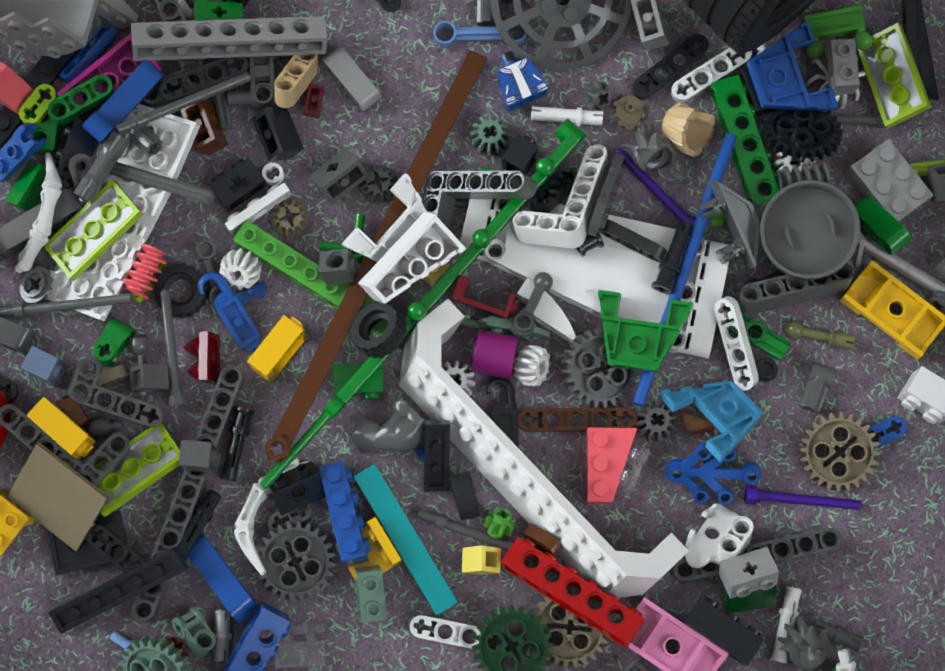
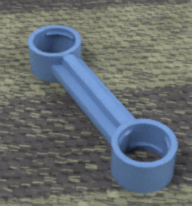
M441 21L433 29L434 41L440 47H450L455 41L503 40L496 26L455 27L449 21ZM440 28H449L453 32V37L449 41L439 40L436 33ZM525 32L521 39L514 40L518 46L526 41L527 33Z

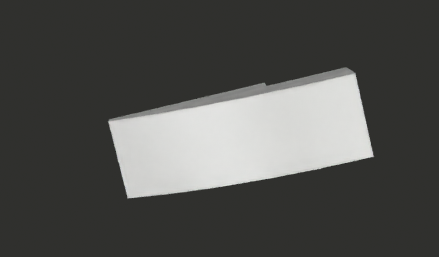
M528 277L517 293V299L527 304L535 288L534 282ZM544 291L534 311V320L569 343L574 342L576 335L570 322L554 299Z

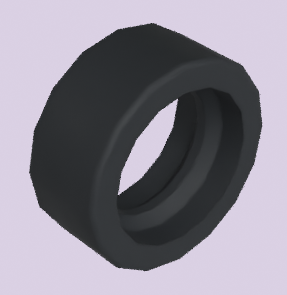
M470 471L450 475L460 520L479 517V506Z

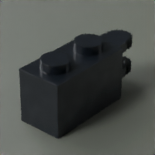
M77 119L65 125L62 132V137L65 138L62 146L58 145L53 156L56 159L55 167L60 179L63 170L69 172L68 164L74 155L85 154L91 157L98 143L82 127L84 122ZM78 162L76 164L77 170L83 171L85 164ZM71 175L66 181L65 189L73 188L74 186Z

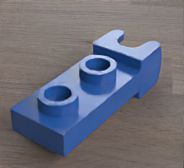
M26 123L21 125L13 133V137L0 149V182L8 180L34 152H38L46 144L45 138H41L39 141L33 138V133L37 129L36 124Z

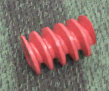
M142 244L141 248L145 253L138 252L136 254L141 262H132V266L136 270L127 271V274L132 279L124 278L122 282L127 286L124 289L141 298L148 299L149 297L144 291H153L149 281H158L153 274L162 273L158 264L166 265L167 262L162 256L168 255L148 244Z

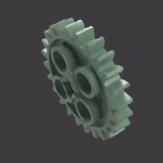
M147 635L142 639L137 638L125 648L126 651L121 655L124 659L119 663L124 667L121 671H191L194 666L186 664L189 657L181 656L182 649L177 651L174 649V642L167 645L165 637L158 641L156 635L151 638Z

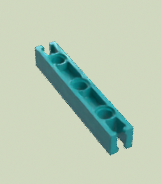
M373 464L353 476L435 615L438 616L458 604L376 465Z

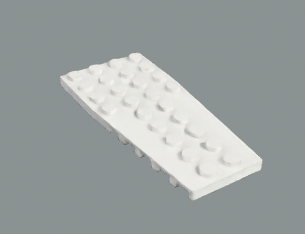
M138 104L133 112L145 114L155 109ZM169 114L149 122L147 126L163 141L162 149L156 155L148 157L133 142H130L117 162L177 180L200 125ZM106 140L102 144L97 143L93 155H99ZM109 174L102 184L101 190L112 179L115 180L144 215L75 281L69 279L56 263L54 271H51V277L54 279L51 283L53 290H49L47 293L48 298L44 299L56 302L118 295L124 285L123 279L128 277L127 271L133 268L132 262L137 260L136 254L141 252V245L146 243L171 193ZM80 199L84 207L88 202ZM113 305L73 310L105 321Z

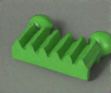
M861 5L804 16L805 22H809L815 39L812 45L806 46V54L811 59H819L823 56L825 47L818 40L824 41L826 38L834 39L836 36L843 37L845 34L853 35L856 33L853 39H855V45L858 50H867L872 45V37L865 29Z

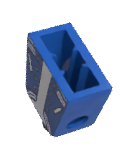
M513 51L504 53L500 57L504 67L497 70V78L507 112L548 95V85L529 58L517 61Z

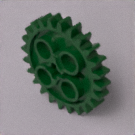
M510 605L509 612H506L505 608L501 606L499 615L492 610L490 611L491 620L487 617L482 618L486 624L485 627L480 625L476 627L481 632V635L473 636L475 640L479 641V644L472 646V649L479 650V654L474 656V659L482 660V663L478 666L479 669L486 667L487 671H543L541 665L547 667L550 665L545 658L553 656V653L547 651V648L554 646V643L547 642V638L553 634L544 632L548 623L540 625L539 621L542 616L539 615L533 618V609H530L525 614L524 606L522 605L519 607L518 612L515 611L514 605ZM514 621L522 623L524 631L521 635H514L511 632V624ZM501 626L505 627L512 642H519L516 648L526 661L525 666L521 664L514 650H508L507 646L510 643L500 630ZM492 635L501 637L502 646L499 649H495L490 645L489 640ZM527 643H532L537 647V654L534 657H529L525 654L524 646ZM510 656L515 660L516 666L513 670L504 668L503 659Z

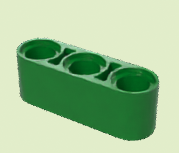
M97 75L52 100L47 110L51 120L58 125H64L106 102L114 93L112 82L105 75ZM106 83L109 88L106 92L99 93L96 91L97 85ZM77 96H87L86 103L83 105L76 104L75 99ZM57 107L66 108V113L63 116H54V110Z
M870 195L864 196L854 204L859 216L860 228L888 254H894L911 241V236L907 229Z

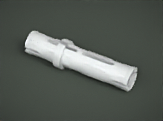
M532 105L531 121L563 123L566 119H570L579 127H581V124L602 126L603 111L582 110V107L564 109Z
M786 586L783 606L779 609L781 615L771 657L773 661L787 663L788 651L779 650L780 647L785 645L779 642L777 638H790L789 633L784 629V624L786 623L794 627L795 619L799 616L797 609L802 592L801 589Z

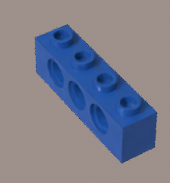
M261 601L222 671H266L264 666L268 659L272 660L276 655L279 640L281 637L285 638L290 630L291 624H289L288 614ZM263 630L272 631L271 636L268 638H261L259 634ZM251 652H258L260 654L255 660L247 658V655Z

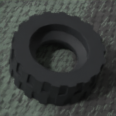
M174 263L169 267L166 266L162 273H158V281L154 282L153 288L154 299L162 309L160 291L162 289L169 290L170 285L176 280H186L192 285V295L187 301L181 303L171 299L172 315L174 318L179 317L180 319L188 316L191 317L196 312L201 311L202 306L206 304L205 301L208 298L207 283L205 282L203 287L205 293L201 295L198 290L199 279L203 276L201 272L192 265Z
M378 301L370 303L367 307L361 309L362 311L356 315L355 320L352 322V329H350L351 340L367 356L383 358L393 353L400 343L403 342L404 336L407 333V322L404 315L388 302L384 304ZM387 320L388 325L383 334L374 340L370 339L369 336L373 327L378 322Z

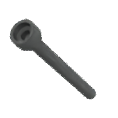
M162 289L160 291L171 383V391H169V396H167L168 406L188 404L187 394H184V390H181L170 291Z

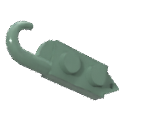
M462 313L465 316L460 323L462 326L514 335L510 329V319L493 316L474 319L470 318V314ZM516 321L520 328H528L530 326L527 322ZM535 324L533 333L525 338L518 337V341L526 342L534 338H550V331L538 328Z

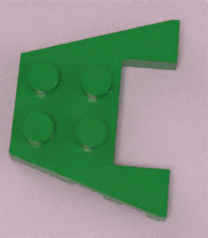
M599 290L598 297L600 300L608 365L658 373L692 312L693 303L670 300L666 324L617 318L621 293Z

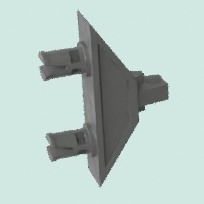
M709 180L715 198L698 205L697 210L709 208L700 215L703 220L722 211L734 239V243L716 250V254L728 253L719 261L725 264L741 255L746 268L755 269L760 240L761 218L768 203L764 202L757 205L755 201L749 202L719 181Z

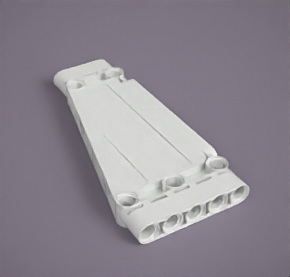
M470 199L460 240L466 249L473 242L472 235L478 229H485L488 221L491 222L501 211L499 205L504 202L508 203L511 199H496L493 210H491L493 199ZM531 199L523 206V208L519 212L531 211ZM559 204L550 213L562 215L566 205ZM613 215L608 216L609 220L656 242L668 252L676 229ZM512 219L484 250L483 256L479 255L477 260L486 261L524 281L528 277L534 282V278L538 273H549L552 276L553 285L546 292L601 318L599 290L621 293L617 318L660 323L670 295L658 292L651 287L652 282L657 279L660 271L658 266L661 262L653 261L605 237L600 232L604 247H596L581 257L576 248L521 243L517 239ZM702 238L699 246L700 251L697 252L685 287L690 292V298H681V301L692 302L694 305L693 310L678 335L681 344L678 346L673 345L669 352H680L709 358L717 323L714 307L717 301L722 299L729 261L725 264L719 261L728 253L716 254V250L729 244ZM686 243V245H685V248H684V251H683V253H682V256H681V259H680V262H679L678 266H680V264H681V261H682V258H683V255H684V252H685L687 243ZM706 245H709L707 255L704 256ZM498 248L502 254L499 257H492L489 255V250ZM704 268V270H703V275H702V279H699V278H700V274H701V269ZM697 291H699L698 299H697V303H696V302H695L696 293H697ZM692 314H694L692 326H690ZM687 337H690L688 347L685 349Z

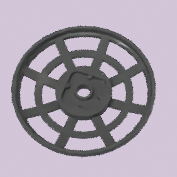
M490 0L492 17L496 28L510 49L523 59L529 58L532 64L556 70L579 68L594 62L606 54L621 37L628 23L632 3L631 0H625L624 13L620 15L611 11L612 0H605L604 8L592 4V0H569L565 5H560L557 0H534L535 7L524 12L521 8V1L513 0L516 15L502 21L498 0ZM587 13L600 17L595 27L587 34H584L580 21L584 19ZM540 16L549 25L544 37L534 31L527 21ZM607 20L619 24L617 31L610 41L599 51L592 54L588 41L600 32ZM520 24L531 38L541 43L536 57L519 47L510 37L507 30ZM571 26L576 38L575 40L565 42L553 40L558 27ZM579 46L584 58L567 63L545 61L550 47L566 49Z

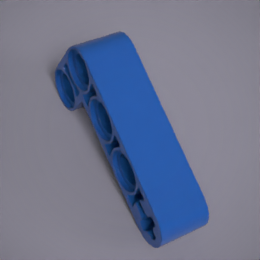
M144 60L100 109L96 110L87 119L82 127L102 144L111 132L115 130L116 125L120 124L163 78L164 74L150 61Z
M201 533L189 558L229 613L244 628L249 624L258 605L208 538Z

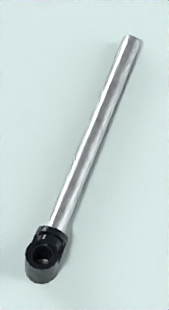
M865 236L864 252L931 293L934 291L945 292V283L897 254H888L874 240Z

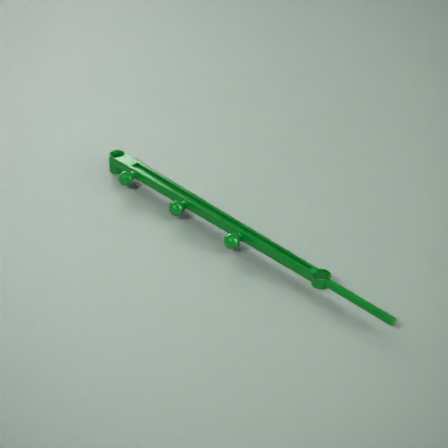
M566 119L554 134L562 143L549 157L541 158L536 164L537 171L530 178L536 181L537 190L587 135L570 119ZM511 199L485 229H478L472 235L473 242L420 302H412L408 306V315L405 317L407 333L404 339L530 199ZM386 355L383 358H372L370 356L345 386L329 401L318 419L292 446L286 461L277 463L260 482V486L263 489H268L325 424L340 413L349 400L390 355Z

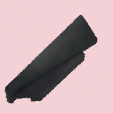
M902 0V28L929 100H939L921 0Z

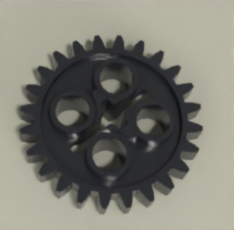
M775 109L774 113L769 112L763 129L764 141L768 142V148L775 147L774 153L782 152V158L788 155L791 156V161L800 158L801 163H804L805 158H808L813 163L815 157L821 161L824 155L831 157L832 151L836 152L841 144L843 132L841 122H837V116H831V111Z

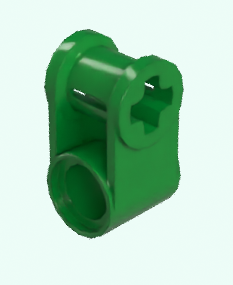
M113 317L94 345L93 353L98 362L104 366L114 364L124 348L128 346L129 338L134 337L136 330ZM109 349L111 352L109 356L101 354L102 350L107 351Z

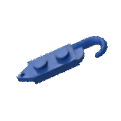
M216 272L204 274L198 282L199 293L204 295L203 287L206 281L213 280L217 283L222 292L216 297L214 308L239 348H244L254 353L253 349L258 348L260 345L259 337H261V334L221 274Z

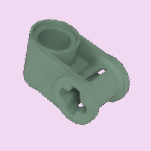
M192 607L187 614L180 618L175 617L172 619L174 630L182 638L193 656L202 658L212 650L216 643V637L205 622L199 609ZM197 639L204 640L207 643V647H201Z

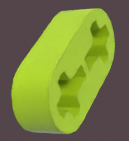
M42 84L33 91L19 110L20 119L24 124L34 123L38 125L48 113L49 103L57 98L55 89L49 84ZM42 91L44 93L50 91L49 94L51 96V99L48 100L45 98L42 101V103L39 104V102L42 100V96L40 95V93ZM37 106L38 108L34 112L36 118L33 119L30 117L27 120V115L25 112L27 110L31 112Z

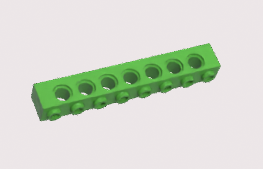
M246 220L233 238L235 246L242 248L246 253L251 251L252 257H258L260 262L338 310L350 286L348 283L326 285L318 273L319 265ZM367 296L361 309L367 307L370 303H376V301ZM382 320L378 322L371 332L378 336L382 335L387 328L388 321Z

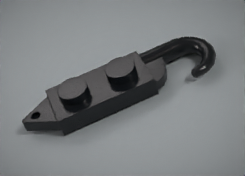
M497 377L488 382L486 394H490L494 385H502L505 388L506 401H501L493 406L492 421L519 448L515 389L508 379Z

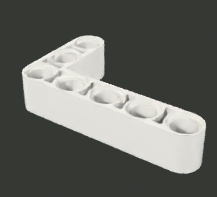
M595 144L588 147L585 151L562 215L521 211L513 217L516 236L521 243L562 248H577L584 243L598 197L610 169L607 150L603 145Z

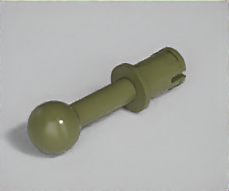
M796 320L788 322L785 326V334L792 340L806 337L829 342L828 347L830 348L831 345L853 350L854 347L852 342H855L856 335L834 331V328H832L831 333L803 327Z

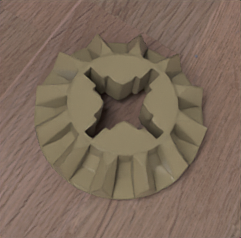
M295 199L283 200L278 205H275L271 213V224L278 234L284 237H296L306 230L309 224V213L303 203ZM286 209L292 215H297V217L293 218V227H291L288 220L283 221V218H286Z

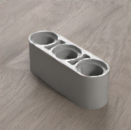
M339 45L321 59L324 67L331 70L330 74L340 86L345 87L344 91L355 104H359V109L362 112L382 98L374 84L342 46Z

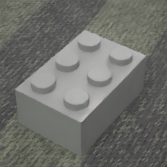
M889 139L853 164L846 172L863 196L870 195L898 222L903 221L934 196Z

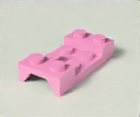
M644 597L636 609L642 613L641 617L645 620L628 649L662 671H717L729 655ZM670 639L676 640L679 643V651L676 654H670L666 651L665 645Z

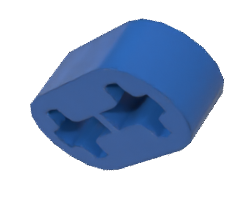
M893 416L869 427L867 433L878 434L881 432L882 437L876 440L880 444L873 447L878 449L903 436L907 426L902 418ZM891 422L899 424L901 427L898 429L899 434H896L895 431L887 434L885 430L891 427Z

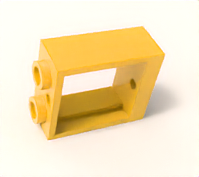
M283 315L247 360L251 369L271 384L307 339L303 324L293 316L289 319Z
M45 397L26 415L71 456L78 460L82 457L84 459L87 458L95 449L93 445L96 441Z

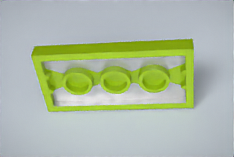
M899 23L871 36L872 45L867 50H858L883 123L888 129L932 108L902 25Z
M112 179L99 191L92 204L87 203L44 245V248L68 278L75 281L144 214L122 187Z
M162 422L155 427L148 428L129 442L130 452L98 486V489L109 496L101 510V514L104 517L179 466L180 449ZM125 445L118 449L116 452L122 451L125 448ZM102 460L95 465V468L97 470L106 469L108 460ZM84 477L89 482H91V479L89 477Z

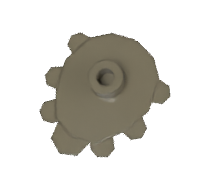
M627 95L613 102V105L616 107V112L613 116L620 119L618 121L619 126L625 125V129L628 131L634 130L635 125L641 126L640 118L646 117V114L643 112V107L646 105L644 101H640L635 96Z

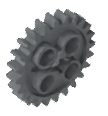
M593 329V332L590 330L585 331L584 336L577 335V342L569 343L572 350L564 351L569 358L561 360V363L567 365V369L561 370V373L568 375L563 380V383L571 384L567 391H576L574 399L582 398L583 405H587L590 402L591 408H596L598 404L600 408H606L607 403L609 406H615L616 400L618 402L624 401L622 394H631L627 387L636 385L631 378L637 377L638 374L633 372V369L611 366L582 377L581 374L583 372L596 369L603 364H608V361L603 354L605 348L604 330L601 332L600 329ZM584 355L588 358L587 367H585L582 363V357ZM613 370L616 371L618 376L616 382L611 377ZM592 378L596 381L595 390L590 387V380Z
M298 520L296 527H292L291 522L288 521L287 528L284 529L281 524H278L279 532L276 533L270 529L271 538H262L266 545L258 546L257 549L263 552L259 557L266 573L263 576L259 575L258 579H267L263 587L272 586V595L280 591L281 600L288 594L290 602H293L295 595H298L300 601H303L305 593L310 598H313L312 590L315 589L321 593L320 584H329L325 576H333L334 574L328 570V567L336 565L335 562L329 561V558L335 556V552H328L327 549L332 546V543L325 544L323 542L327 537L326 534L320 537L317 535L319 527L311 531L309 522L305 528H302L300 520ZM296 539H307L309 543L308 548L304 551L297 550L294 545ZM285 541L290 542L295 556L302 558L299 565L306 577L305 581L301 580L296 566L289 564L291 555L285 545ZM274 549H283L286 553V558L280 562L275 561L272 558V551ZM310 560L316 561L319 564L318 571L313 574L308 573L305 570L306 562ZM286 571L294 572L296 581L293 584H286L282 579L283 573Z

